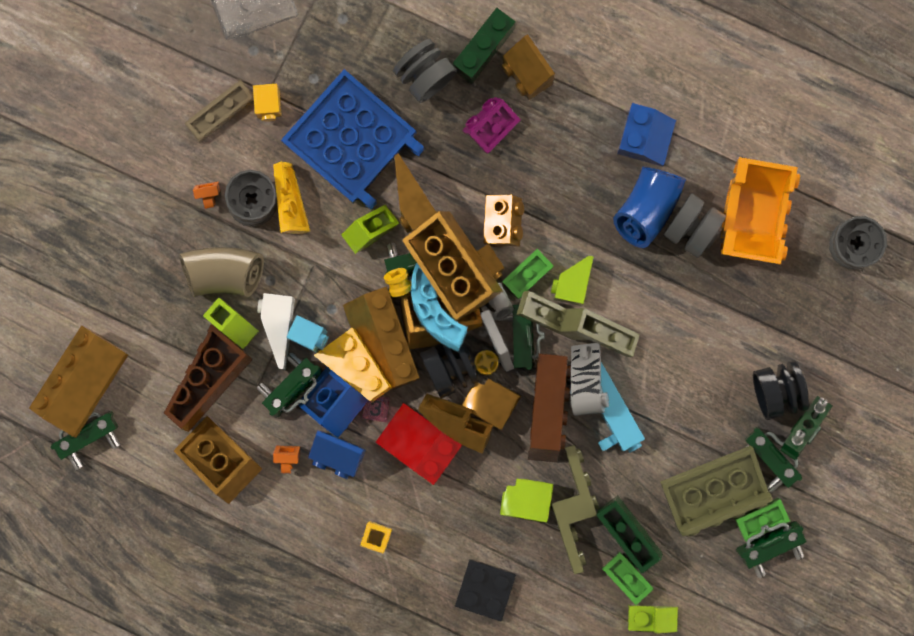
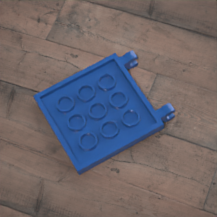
M345 69L281 139L283 144L354 204L359 199L370 210L375 207L377 202L365 190L394 159V155L398 154L405 145L418 157L425 150L424 146L413 138L417 133L416 130Z

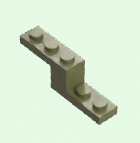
M523 291L517 315L573 341L591 340L626 357L634 356L640 334L585 308L566 309L530 291Z
M571 445L565 447L564 451L578 494L552 502L551 505L572 571L575 575L584 572L582 566L586 565L583 552H578L575 542L579 541L575 527L570 528L569 524L596 516L595 510L599 509L596 496H591L588 486L592 484L588 472H583L580 464L584 462L580 448L575 449V446Z

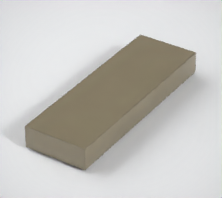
M240 79L184 124L198 142L201 143L254 102V96Z

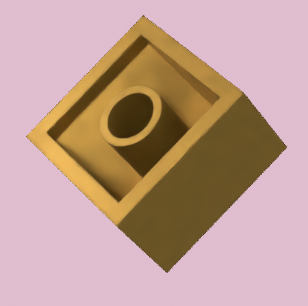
M528 34L503 55L504 64L501 66L508 77H514L517 82L515 87L522 97L526 95L530 100L553 85L555 73Z

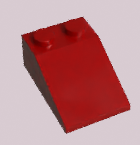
M404 403L375 442L433 485H435L462 447L460 443L441 432L431 422Z

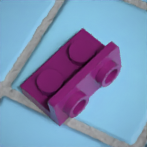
M494 97L483 104L482 110L477 115L467 120L465 123L466 127L462 131L470 136L488 154L521 119L503 99Z

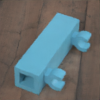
M601 362V387L603 393L607 392L609 407H606L605 412L600 414L612 435L599 441L598 444L602 451L618 444L621 451L628 450L631 453L642 446L640 442L645 438Z

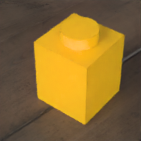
M253 85L254 108L257 118L264 122L275 121L276 117H282L278 85Z
M369 521L360 546L384 553L393 529Z

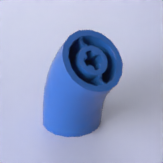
M642 166L639 178L631 194L613 217L614 225L619 234L635 247H648L672 214L686 179L666 171Z

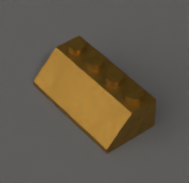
M450 211L437 212L402 240L455 321L484 306L503 292Z
M387 286L366 293L343 305L350 327L356 329L392 389L420 380Z
M81 325L29 409L42 419L77 438L125 362L128 354L99 334Z

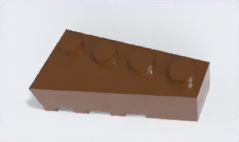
M538 354L528 460L557 463L560 449L565 450L566 435L561 434L562 426L567 425L568 411H563L564 402L569 401L570 388L565 387L566 379L571 377V365L567 364L568 356Z

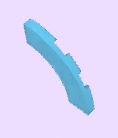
M416 263L411 281V298L416 315L421 324L435 339L459 352L468 327L456 322L442 310L437 300L435 289Z

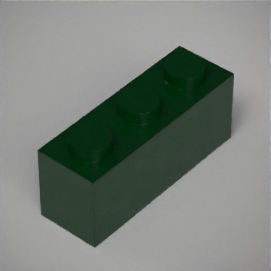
M496 7L453 62V66L457 69V74L470 84H473L515 30L516 21Z
M618 495L598 510L596 516L641 574L662 560V551Z

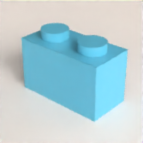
M298 315L286 336L289 340L316 353L319 349L323 350L329 339L326 335L328 331L323 327Z

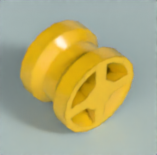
M397 268L384 275L385 283L389 285L390 288L388 290L392 297L403 296L411 291V282L407 280L408 273L405 268Z
M489 350L479 352L474 361L476 370L482 375L494 373L499 363L496 354Z

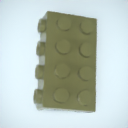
M751 445L660 481L675 525L682 536H694L702 529L719 526L724 520L739 518L745 512L754 508H764L769 502L773 501Z

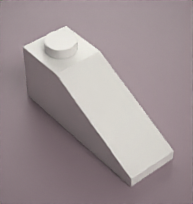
M264 293L263 299L258 301L257 311L261 313V320L278 369L286 370L290 343L286 336L292 326L295 298Z

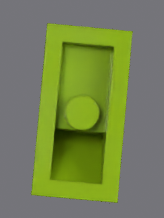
M628 605L629 631L677 632L678 607Z

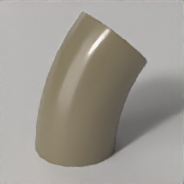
M215 247L179 254L182 270L193 297L214 293H231L249 297L256 290L264 268L263 255L245 249Z

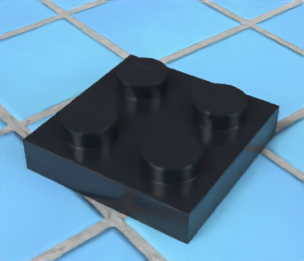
M469 559L455 607L502 621L516 574Z

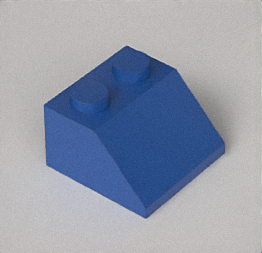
M632 103L617 154L663 167L676 120L656 109Z
M326 367L317 378L315 388L307 395L309 401L305 405L299 403L298 406L322 427L339 438L355 416L362 410L368 399L330 368Z
M317 430L308 458L314 460L312 465L326 470L327 466L336 470L335 475L348 480L349 475L352 477L356 476L366 450Z

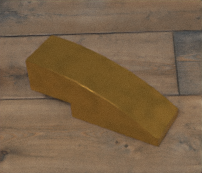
M426 393L418 409L424 417L453 440L483 454L489 442L493 425L471 418L472 409Z

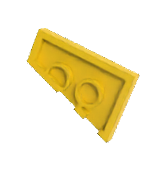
M282 161L273 164L280 232L289 234H305L310 232L293 164Z
M354 328L346 331L314 355L369 401H375L392 389Z

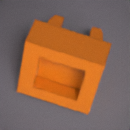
M219 181L195 185L193 189L194 198H203L205 209L215 207L214 196L219 195L221 191Z
M276 445L273 453V463H281V473H291L293 464H298L300 446Z

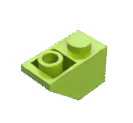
M218 298L203 315V317L242 349L259 332L221 298Z

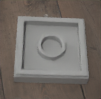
M490 311L482 312L481 318L504 370L507 372L514 369L509 352Z

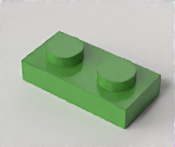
M536 249L502 283L519 300L523 295V291H528L554 266Z
M779 498L769 502L764 508L753 509L739 518H734L746 542L750 537L760 533L761 527L764 525H768L771 528L780 523L790 522L783 503Z
M620 552L602 568L635 605L654 589Z

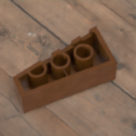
M213 324L207 330L208 333L203 343L201 342L192 364H189L183 381L178 385L164 411V414L187 432L196 425L253 360Z

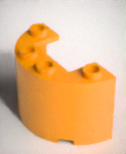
M738 158L733 170L736 176L730 180L724 208L726 218L722 223L721 238L725 239L724 243L720 245L721 254L781 264V261L786 260L788 247L784 246L785 240H782V238L785 239L788 225L784 224L785 216L786 214L789 215L792 201L788 200L789 194L794 192V188L797 189L799 186L800 174H797L798 167Z

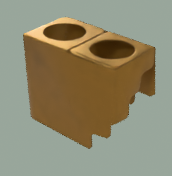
M488 379L484 385L477 382L474 387L470 388L462 406L472 409V414L502 430L522 396Z

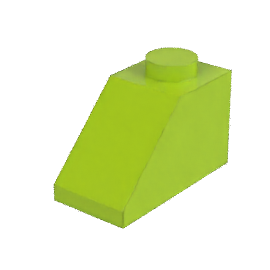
M383 205L356 219L341 236L356 254L371 246L394 229L399 222L388 207Z
M593 256L584 258L562 272L558 280H553L551 293L555 294L554 300L579 306L584 304Z

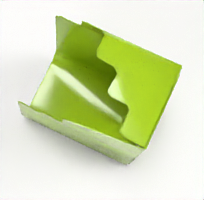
M516 479V485H508L506 491L503 492L500 515L547 523L554 484Z

